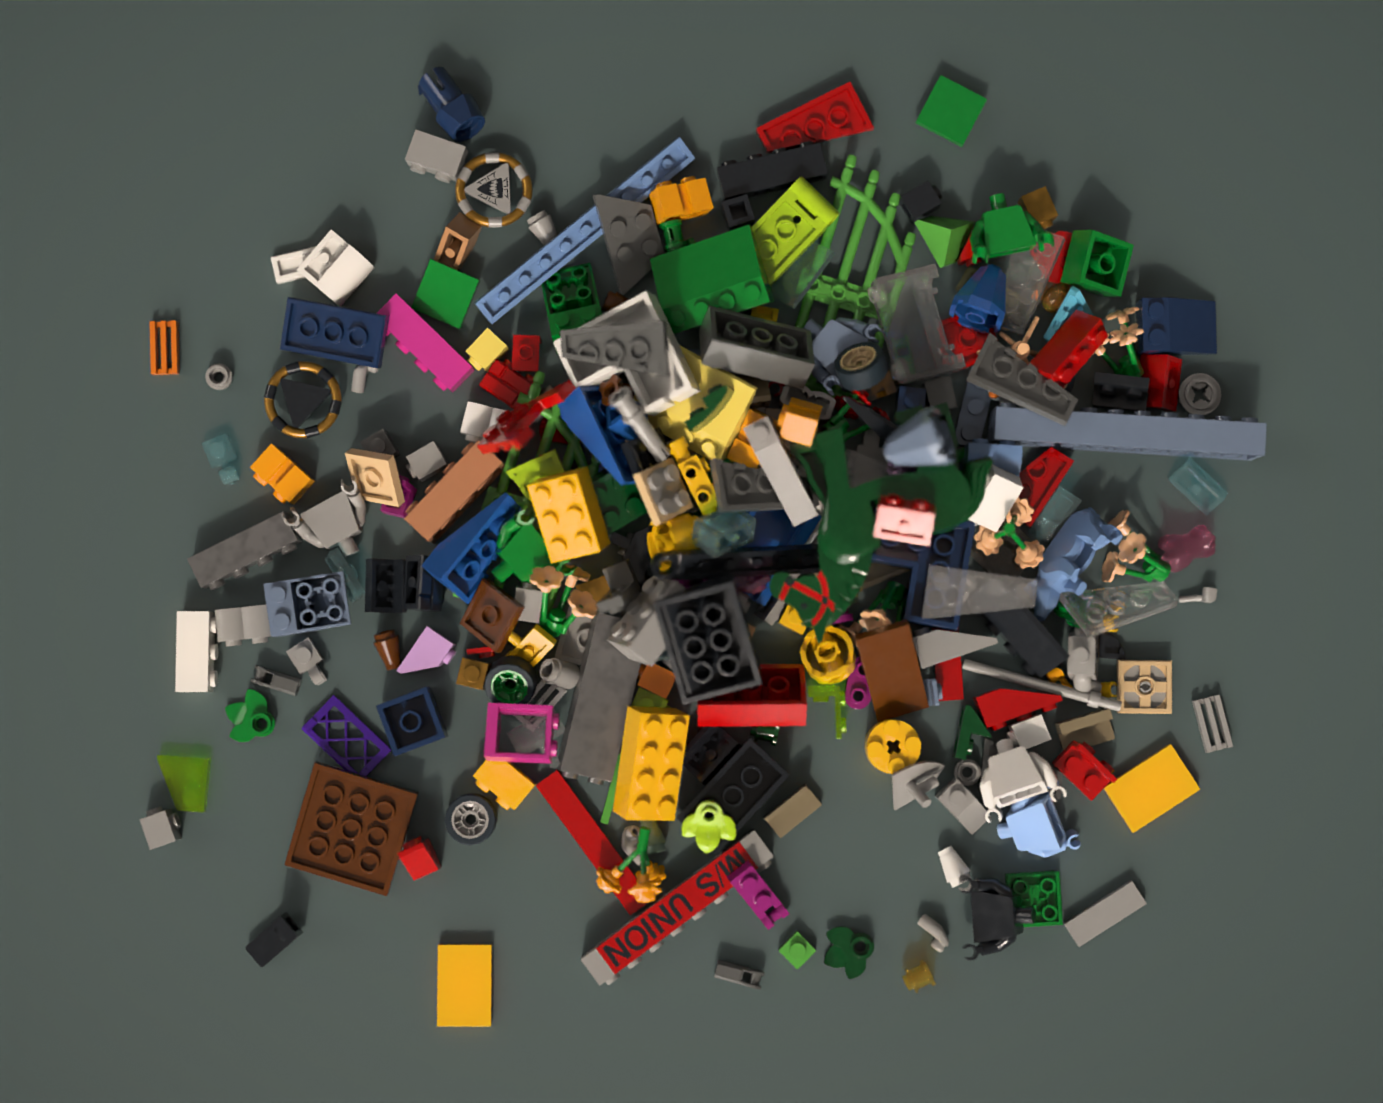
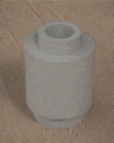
M551 658L546 659L540 667V676L547 684L564 689H572L579 680L580 671L574 663Z

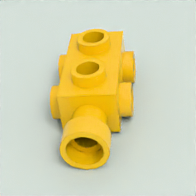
M683 436L670 442L666 447L670 450V455H673L703 517L718 510L714 483L710 482L706 474L711 470L704 457L699 459L697 454L690 455L687 449L689 445ZM688 468L695 469V474L691 477L686 476ZM701 492L707 493V497L703 501L698 500V495Z

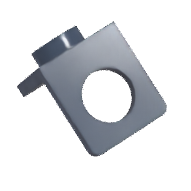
M935 678L923 679L929 706H938L939 699L943 698L941 683H937Z

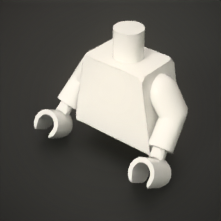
M1003 739L996 743L999 754L988 759L989 767L984 770L980 783L984 805L988 807L985 815L987 822H992L990 812H996L999 816V821H1001L1003 818L1001 807L1048 792L1047 787H1050L1049 795L1053 801L1057 802L1053 797V792L1057 789L1062 790L1063 795L1066 797L1065 789L1057 785L1058 779L1046 760L1035 752L1028 753L1024 746L1014 749L1010 739Z

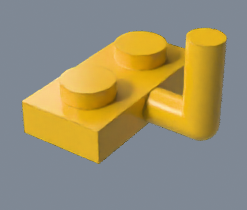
M537 623L523 638L516 634L513 629L508 641L514 647L505 656L521 657L534 667L551 650L557 640Z

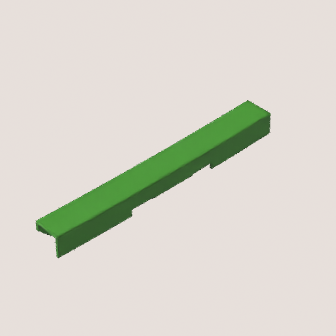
M621 754L618 755L613 780L610 783L600 823H609L614 804Z

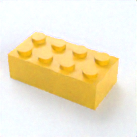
M627 706L613 812L625 820L675 821L690 715L677 708Z

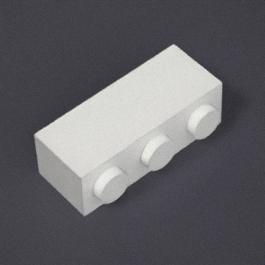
M177 611L175 692H214V687L218 683V673L214 671V660L218 659V645L214 644L215 633H217L215 612Z

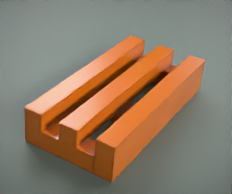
M149 321L151 374H180L178 321ZM168 327H171L172 368L168 369L167 356ZM158 328H160L161 369L158 367Z

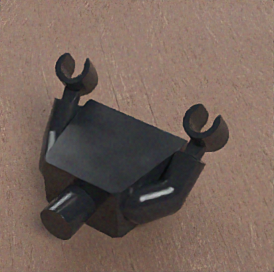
M962 875L959 878L961 881H969L967 888L958 889L964 894L971 893L974 943H979L978 946L973 944L963 945L962 949L972 947L974 950L971 957H965L964 959L972 961L979 954L984 956L1001 952L1015 942L1017 935L1023 933V923H1035V908L1022 907L1021 895L1013 893L1012 888L1000 880L976 878L973 881L966 875Z

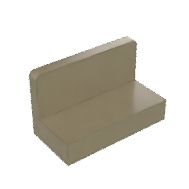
M1103 708L1054 723L1062 750L1073 740L1081 744L1085 741L1090 746L1113 740L1115 735L1110 720L1113 719L1111 710Z
M803 784L767 813L764 819L776 834L782 838L822 806V804L809 787Z

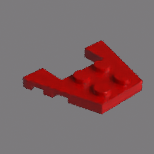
M569 379L535 399L520 405L515 410L503 412L496 419L498 423L482 433L484 438L476 446L482 454L498 452L500 450L499 447H503L505 451L512 449V445L515 449L522 448L534 435L529 426L545 409L564 402L574 391L575 386Z

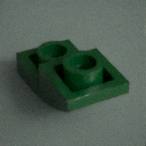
M718 384L707 391L709 395L702 398L707 408L700 407L689 414L691 418L684 421L688 430L696 433L715 419L731 399L734 393L732 387Z

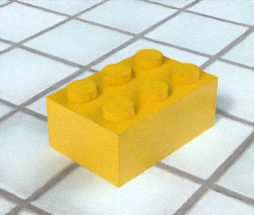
M587 466L538 478L527 485L551 563L601 552L611 544Z

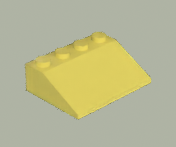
M680 346L700 388V392L681 402L673 401L674 406L655 416L648 415V421L653 429L660 427L662 433L673 440L684 436L689 445L687 448L710 461L713 458L725 460L735 438L739 435L740 428L746 418L757 387L726 370L702 365L700 356ZM718 384L732 387L734 393L720 414L696 433L689 431L684 421L691 418L689 414L700 407L707 408L702 399L709 395L707 391ZM634 394L633 399L639 403L636 395Z

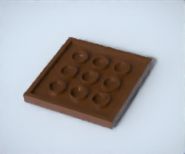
M316 761L311 772L284 865L388 896L399 861L397 853L402 851V845L406 838L419 793Z

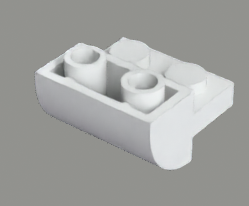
M330 230L296 270L334 303L342 306L375 267L333 230Z

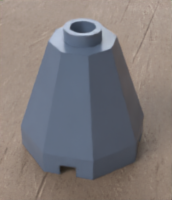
M931 407L922 410L886 439V446L883 447L888 462L892 461L896 466H944L954 462V457L949 456L954 453L953 442L946 422H939L937 418L942 415L939 409Z

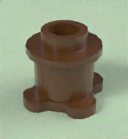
M612 375L610 380L602 382L599 386V391L602 394L601 403L609 406L610 397L623 387H629L632 392L631 396L634 398L632 386L628 383H620L621 378L617 375Z

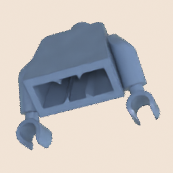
M841 317L836 320L830 319L823 328L811 318L803 329L811 330L815 366L811 372L813 377L826 388L831 396L835 395L831 387L833 385L843 387L834 369V361L837 356L846 348L854 344L868 342V339L875 344L879 343L873 336L878 331L884 333V330L877 324L870 325L858 319Z

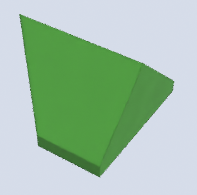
M929 216L914 222L940 268L957 262L975 224L974 221Z

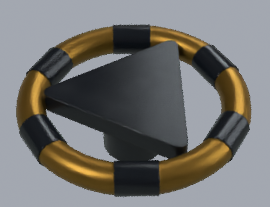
M297 361L279 369L268 382L264 395L265 410L271 423L280 432L294 438H310L325 432L337 419L342 404L341 390L335 377L325 367L308 361ZM301 371L313 372L328 384L330 390L284 378ZM279 383H281L294 427L288 425L276 412L274 399ZM331 394L332 400L326 418L318 425L300 429L299 427Z

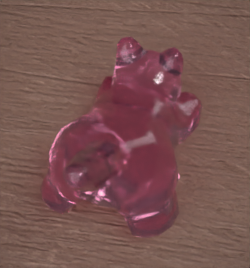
M1198 525L1184 535H1164L1159 539L1158 546L1165 551L1162 555V560L1168 561L1171 565L1170 572L1176 573L1187 568L1194 559L1214 555L1216 551V537L1207 530L1206 526Z

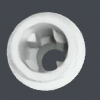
M952 846L938 852L947 883L950 882L952 888L966 882L959 879L962 875L971 878L969 874L971 870Z

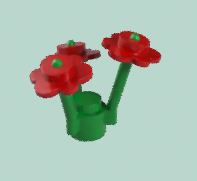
M865 389L851 391L854 394L853 399H860L870 407L871 403L867 400L869 394ZM842 395L841 397H834L836 400L834 408L838 412L821 426V430L826 432L842 427L845 443L851 437L871 428L865 424L847 432L849 424L845 418L857 419L859 416L843 399L845 395ZM876 406L872 408L873 411L890 421L885 411Z

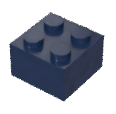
M430 686L376 705L394 756L448 737Z

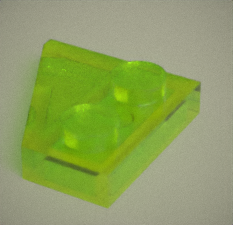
M157 755L158 763L176 810L206 812L211 759Z

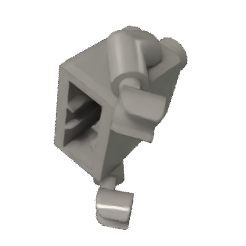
M351 476L353 483L351 486L345 485L343 479H341L342 491L301 513L300 516L302 518H299V514L294 507H290L294 516L288 519L282 514L283 521L286 525L292 526L303 540L318 548L325 547L331 550L339 546L345 558L354 555L359 549L353 537L363 532L362 526L365 524L366 503L360 490L357 489L356 477Z

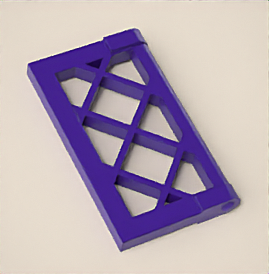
M335 695L301 728L344 770L366 777L392 750ZM335 706L344 715V719L329 720V711ZM329 722H344L345 738L329 739ZM348 722H352L364 734V738H348ZM318 723H326V739H322L313 730ZM364 740V757H348V741ZM367 740H371L380 749L375 756H367ZM329 741H345V757H341L329 745ZM364 759V768L358 773L349 765V760Z

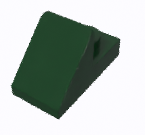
M962 705L952 757L966 760V756L971 755L974 745V739H970L971 734L990 738L992 736L972 706Z

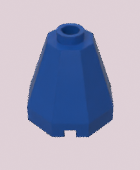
M994 264L981 266L954 296L949 315L954 317L956 314L959 317L957 322L972 330L988 333L990 328H995L994 332H999L1005 317L1006 275L1002 272V269Z

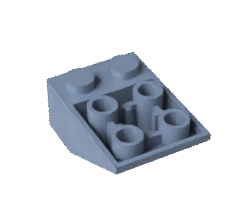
M344 571L263 584L271 637H283L351 625Z

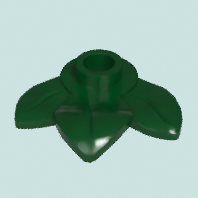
M835 927L827 931L826 936L833 945L826 952L824 964L833 968L845 967L849 980L860 976L866 969V959L874 951L872 938L866 933H854L848 927ZM859 941H863L866 945L862 951L857 950L855 947Z

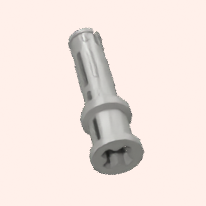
M629 387L617 390L609 399L611 406H615L622 415L621 419L625 424L632 426L655 461L661 462L665 460L671 452L645 418L643 406L638 405L633 399Z

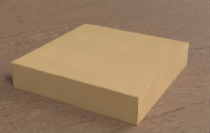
M354 448L349 449L345 453L350 475L356 477L357 489L360 490L365 501L396 507L401 506L405 502L394 455Z

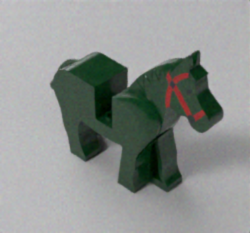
M947 402L931 406L939 409L942 414L937 418L939 422H946L954 446V453L949 455L954 457V462L944 466H916V473L885 476L851 488L849 486L842 427L815 434L811 446L800 443L789 445L791 457L796 459L803 467L808 484L824 510L817 533L820 573L817 576H802L798 579H794L785 572L776 573L771 578L769 587L775 599L788 604L797 611L799 618L802 620V626L814 629L818 643L822 641L826 627L840 618L857 596L866 579L872 560V553L881 545L880 538L874 536L876 523L871 509V505H874L875 509L879 508L880 496L898 495L903 500L909 501L923 499L935 505L931 536L955 529L959 524L970 519L983 502L987 478L993 465V458L985 456L970 460L963 466L962 474L959 472L957 467L958 440ZM921 405L895 412L896 425L902 427L919 412L931 407L923 409Z

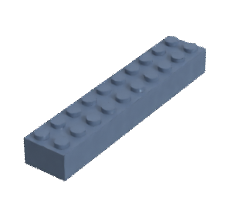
M1000 403V406H996L989 413L988 444H999L1000 440L1015 441V445L1023 447H1053L1054 449L1251 461L1265 456L1267 423H1258V418L1251 417L1242 418L1241 421H1231L1230 416H1215V419L1207 420L1201 414H1189L1188 417L1177 418V413L1168 412L1161 413V416H1151L1149 411H1134V414L1126 415L1124 410L1109 409L1105 413H1097L1096 408H1081V411H1073L1066 426H1063L1029 409L1016 408L1015 403Z

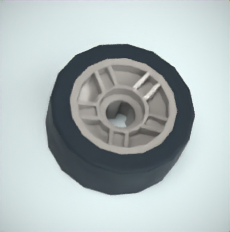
M474 793L461 795L446 810V829L450 836L460 844L475 845L482 843L491 836L496 828V809L491 801L483 795ZM469 814H473L476 817L474 824L466 822Z

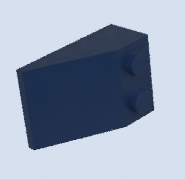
M1167 297L1141 298L1135 303V307L1140 309L1136 311V323L1138 328L1144 330L1142 334L1136 335L1138 338L1136 341L1137 356L1217 354L1216 301Z

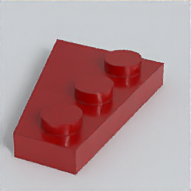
M1050 447L1019 474L1023 489L1018 497L1020 499L1027 498L1029 505L1034 508L1033 514H1030L1032 520L1023 523V525L1030 529L1074 463V460L1053 447Z

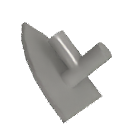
M922 761L893 773L894 810L901 808L914 799L923 808L928 807L931 804V800L925 793L939 786L937 777L945 765L937 761Z

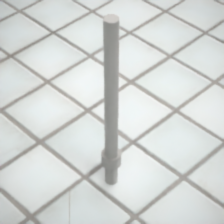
M968 659L964 660L962 669L1082 701L1087 703V706L1093 708L1100 706L1119 712L1122 701L1101 696L1102 693L1092 690L1090 693L1081 692L1075 688Z

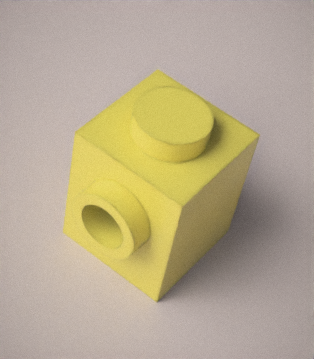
M487 328L466 350L470 356L467 361L478 371L483 368L488 372L495 360H500L509 348Z

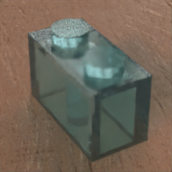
M718 511L694 520L692 544L713 558L753 542L756 518L747 512L719 513Z

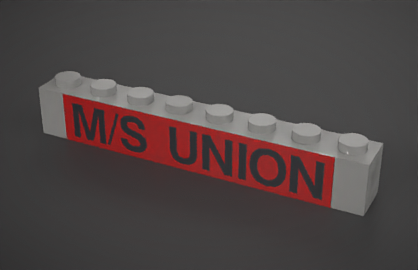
M753 828L582 955L580 960L599 986L604 982L607 985L611 984L621 976L619 971L624 967L628 966L631 969L642 960L640 956L647 950L652 953L664 944L662 939L667 935L671 934L674 937L686 928L684 923L690 918H693L695 921L707 912L706 906L713 901L717 905L729 896L727 891L733 887L727 878L728 875L747 861L751 863L755 870L763 871L772 864L770 861L774 857L772 852Z

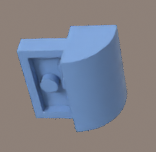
M972 439V443L965 445L964 457L960 460V471H962L966 462L990 456L993 458L994 466L1019 477L1023 446L1015 445V441L1000 440L999 444H988L987 439Z

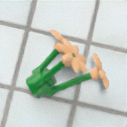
M1127 307L1123 311L1117 310L1105 317L1107 320L1118 317L1119 324H1121L1120 330H1113L1110 334L1107 333L1108 336L1111 335L1113 337L1111 339L1107 337L1095 353L1097 356L1101 355L1115 374L1141 377L1144 374L1133 343L1138 340L1136 335L1142 334L1144 330L1138 328L1137 323L1128 326L1130 321L1128 315L1140 310L1139 307ZM1108 341L1110 343L1119 341L1120 346L1126 345L1129 354L1119 359V366L1105 352L1106 349L1103 345Z

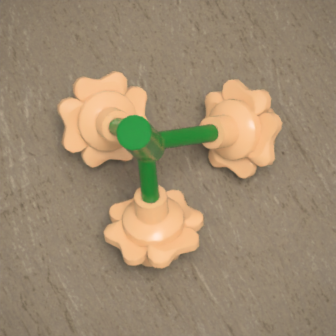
M1017 497L1006 516L1007 523L1004 526V530L994 532L980 525L978 532L974 535L976 548L982 550L987 556L991 553L997 554L999 547L1004 543L1001 537L1005 535L1011 536L1019 545L1016 549L1015 563L1020 564L1022 569L1036 567L1044 559V545H1040L1038 540L1023 542L1015 533V525L1021 526L1023 523L1032 520L1030 514H1033L1034 508L1029 505L1028 499Z

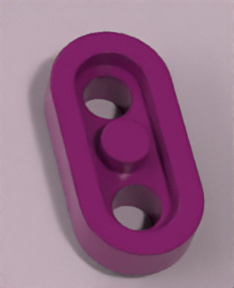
M860 657L856 658L855 669L847 677L844 691V700L853 709H863L871 701L866 677L859 673V667L862 665ZM861 691L863 698L860 701H855L853 698L854 692Z

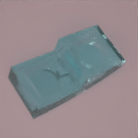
M1058 486L1031 529L1029 528L1027 532L1050 545L1082 500L1061 486Z

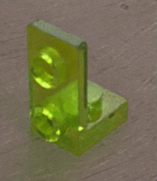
M840 685L806 686L807 697H813V702H829V696H833L835 739H842V733L847 732L846 717H841V706H845L846 703L845 690H840Z

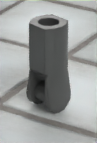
M255 665L257 671L254 679L251 678L250 682L297 696L302 679ZM267 673L273 674L270 684L264 682Z
M718 960L714 978L760 990L761 985L759 983L761 976H764L765 972ZM743 972L751 973L749 982L742 980Z

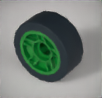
M510 655L501 657L493 662L485 677L484 688L486 695L492 703L528 704L536 690L538 678L535 669L528 661L521 657ZM507 680H513L516 685H514V684L511 683V682H506V681H507Z

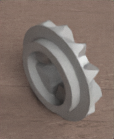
M1196 373L1182 381L1178 392L1179 403L1182 404L1185 411L1192 414L1207 415L1217 408L1221 400V389L1218 382L1210 375L1204 373ZM1206 386L1203 393L1205 401L1199 399L1193 403L1195 393L1192 389L1198 391Z

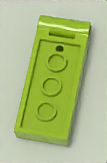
M803 176L799 177L751 227L770 287L840 215V212ZM798 217L801 219V221L799 223H795L794 219Z

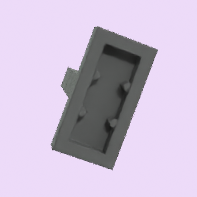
M629 558L602 569L610 590L596 603L600 614L609 611L610 614L620 611L623 618L628 605L637 599L642 592Z

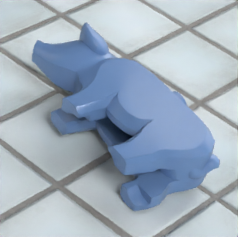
M1091 507L1079 510L1068 518L1044 552V559L1039 563L1037 577L1030 580L1022 588V591L1030 597L1034 608V616L1039 622L1045 621L1054 610L1061 593L1074 592L1080 596L1084 592L1087 584L1078 576L1092 562L1096 550L1103 548L1110 542L1117 545L1123 537L1119 529L1113 525H1107Z

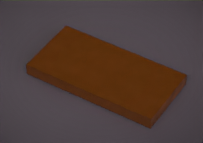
M907 619L854 635L878 722L929 707Z

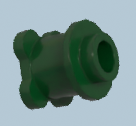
M751 726L750 735L755 736L754 742L763 740L771 742L773 746H776L780 726Z

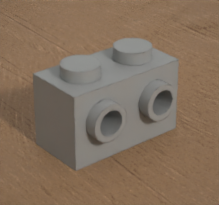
M415 129L405 160L411 166L410 169L423 175H425V172L435 174L436 179L450 183L451 180H457L461 169L464 167L468 151L466 146Z

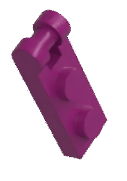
M749 861L727 876L730 883L768 930L775 926L774 922L782 917L784 919L790 914ZM773 905L775 909L766 914L765 911Z

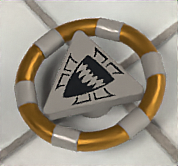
M499 152L484 153L468 161L461 169L455 186L457 203L464 215L476 224L489 228L503 227L517 221L530 205L533 192L530 175L523 164L512 156ZM485 163H503V165L465 187L472 171L478 166ZM509 166L514 169L523 186L522 197L516 209L512 212ZM465 193L507 215L503 217H485L478 214L466 199Z

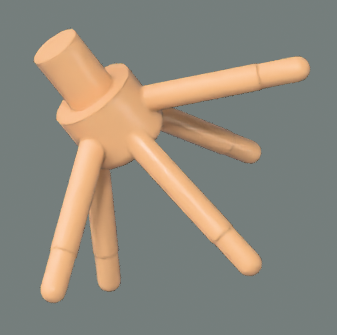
M1038 316L1034 317L1022 341L1015 342L1004 332H999V336L1009 343L1011 349L1017 353L1016 356L1029 364L1028 355L1035 357L1038 354L1037 351L1030 350L1027 344L1039 321Z

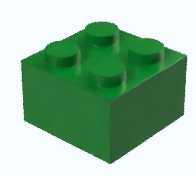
M1073 230L1060 282L1099 296H1121L1134 245L1095 230Z

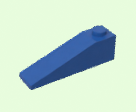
M599 386L577 387L564 402L557 404L562 419L621 485L636 483L621 447V444L625 443L626 439L607 429L605 409L607 406L601 403L602 394L599 391Z

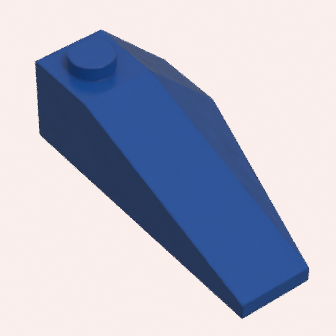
M504 493L438 544L421 566L461 600L469 604L482 578H488L489 575L486 574V571L491 561H496L498 558L495 550L501 526L518 514L521 507L509 494Z

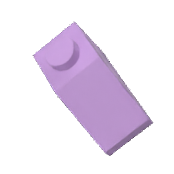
M427 626L397 671L405 674L441 667L443 663L448 665L456 654V651L453 650L456 644Z

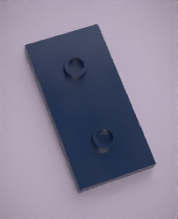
M288 297L280 349L381 368L389 316Z

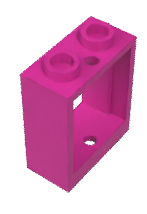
M488 703L484 757L487 761L552 764V756H557L558 741L553 739L554 729H559V713H555L553 705ZM501 716L546 717L544 754L499 752Z

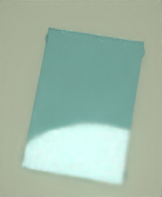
M814 242L771 286L774 299L795 309L835 255L834 251Z

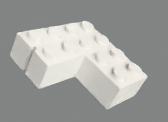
M647 291L577 329L666 321L670 377L562 358L561 338L553 342L575 389L579 386H600L602 382L610 380L612 375L618 376L625 372L640 405L644 408L645 414L655 416L674 406L673 401L681 402L700 392V388L656 295Z

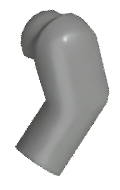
M357 365L353 371L351 391L364 393L367 374L369 372L376 373L379 368Z
M636 825L627 826L622 832L621 848L628 856L637 848L640 829ZM639 854L633 859L637 865L640 864Z
M924 914L917 924L935 937L931 942V947L938 952H943L945 946L948 947L949 939L943 927L927 914Z

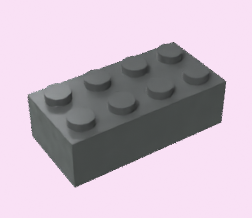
M709 306L699 329L702 365L732 371L736 374L757 377L761 380L774 381L787 386L804 388L815 366L811 330Z

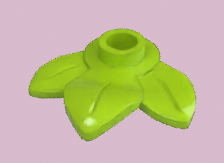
M707 800L697 806L694 814L684 819L682 823V836H695L698 847L703 852L709 853L717 847L720 838L734 840L736 828L733 819L722 813V808L717 802ZM706 812L714 813L711 818H706L704 814Z

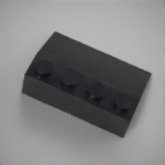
M733 573L703 581L653 601L683 704L762 684L761 667Z

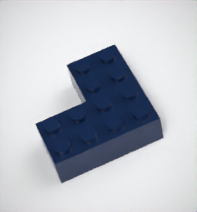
M871 505L874 520L876 523L878 509H875L874 505ZM965 521L949 532L932 535L929 545L879 537L881 545L872 553L871 562L911 569L902 620L907 619L908 623L951 631L958 629L976 523Z

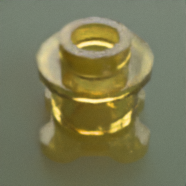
M923 959L919 961L920 965L910 970L904 969L906 975L902 976L908 991L914 989L916 994L919 993V989L929 984L932 987L936 985Z

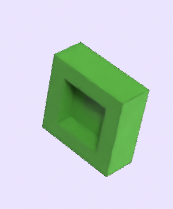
M796 931L778 951L798 970L816 952V949Z

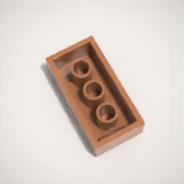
M479 440L475 444L470 442L461 452L464 456L457 463L451 462L443 471L445 476L438 483L436 481L432 482L424 491L426 496L420 502L414 501L406 510L408 515L404 519L427 541L433 544L503 471V462L493 453H481L476 446L480 442Z

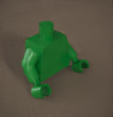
M1004 193L989 197L992 210L984 212L980 219L975 222L970 236L973 252L972 263L976 264L977 257H982L985 263H988V259L1032 250L1036 246V241L1038 242L1039 251H1044V243H1049L1054 247L1053 234L1045 231L1042 225L1028 211L1022 209L1021 205L1007 207Z
M522 505L519 513L501 526L495 552L502 559V562L491 571L501 583L512 574L521 582L531 583L530 575H532V570L536 567L552 566L556 571L562 572L565 576L573 574L577 566L568 568L565 565L571 559L563 560L561 563H551L544 539L531 524L534 520L535 512L530 516L524 515L528 507L527 505Z

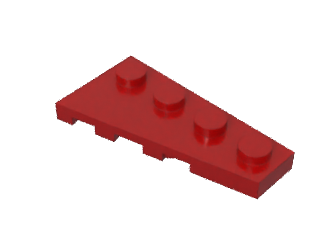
M849 81L757 127L756 132L769 154L779 148H796L799 144L813 141L814 144L872 131L874 126Z

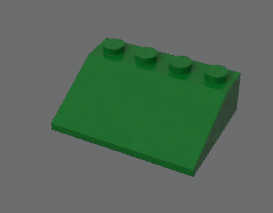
M750 224L650 258L659 303L674 335L701 326L709 306L741 313L775 301Z

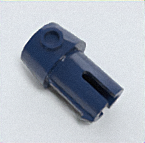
M435 67L433 71L439 78L437 82L443 90H439L428 73H425L418 85L419 95H424L437 113L436 122L455 142L469 140L483 128L485 118L474 97L471 94H463L444 67Z

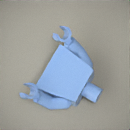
M1049 792L1011 804V809L1006 815L1007 822L997 825L1000 839L1013 837L1018 850L1028 851L1045 858L1065 851L1067 846L1074 850L1078 849L1081 845L1079 840L1070 842L1072 838L1079 836V834L1074 829L1064 831Z

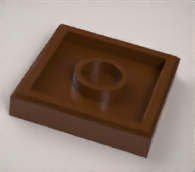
M482 578L459 624L494 652L501 653L525 607L489 578Z

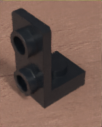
M285 912L250 942L245 949L260 967H264L304 932Z

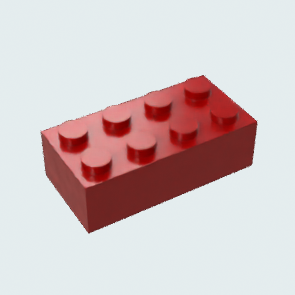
M760 664L762 684L698 700V727L806 726L807 697L804 665Z

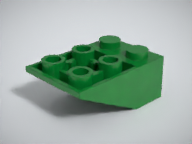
M591 263L559 269L541 284L553 342L561 338L560 330L577 329L602 315Z

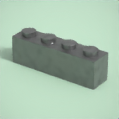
M284 511L187 558L200 587L210 588V590L217 589L225 584V579L234 576L236 579L249 573L248 568L255 564H258L259 567L273 561L272 556L280 552L285 555L296 550V544L302 542L292 526L286 525L283 521L282 514L290 519L289 514Z

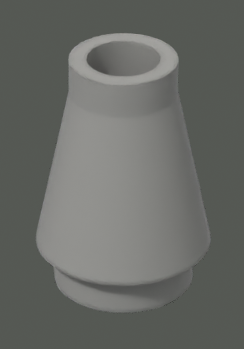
M545 210L527 220L530 225L528 229L543 245H546L557 236L551 214L548 215Z

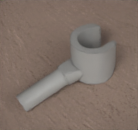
M1203 587L1202 595L1179 596V603L1194 601L1212 603L1217 598V589Z

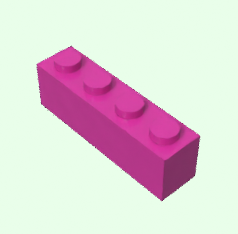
M397 294L377 312L378 314L389 316L386 336L391 333L398 340L395 345L404 354L410 351L417 358L414 363L424 373L428 370L436 376L432 381L443 391L448 388L453 393L475 371L461 355Z

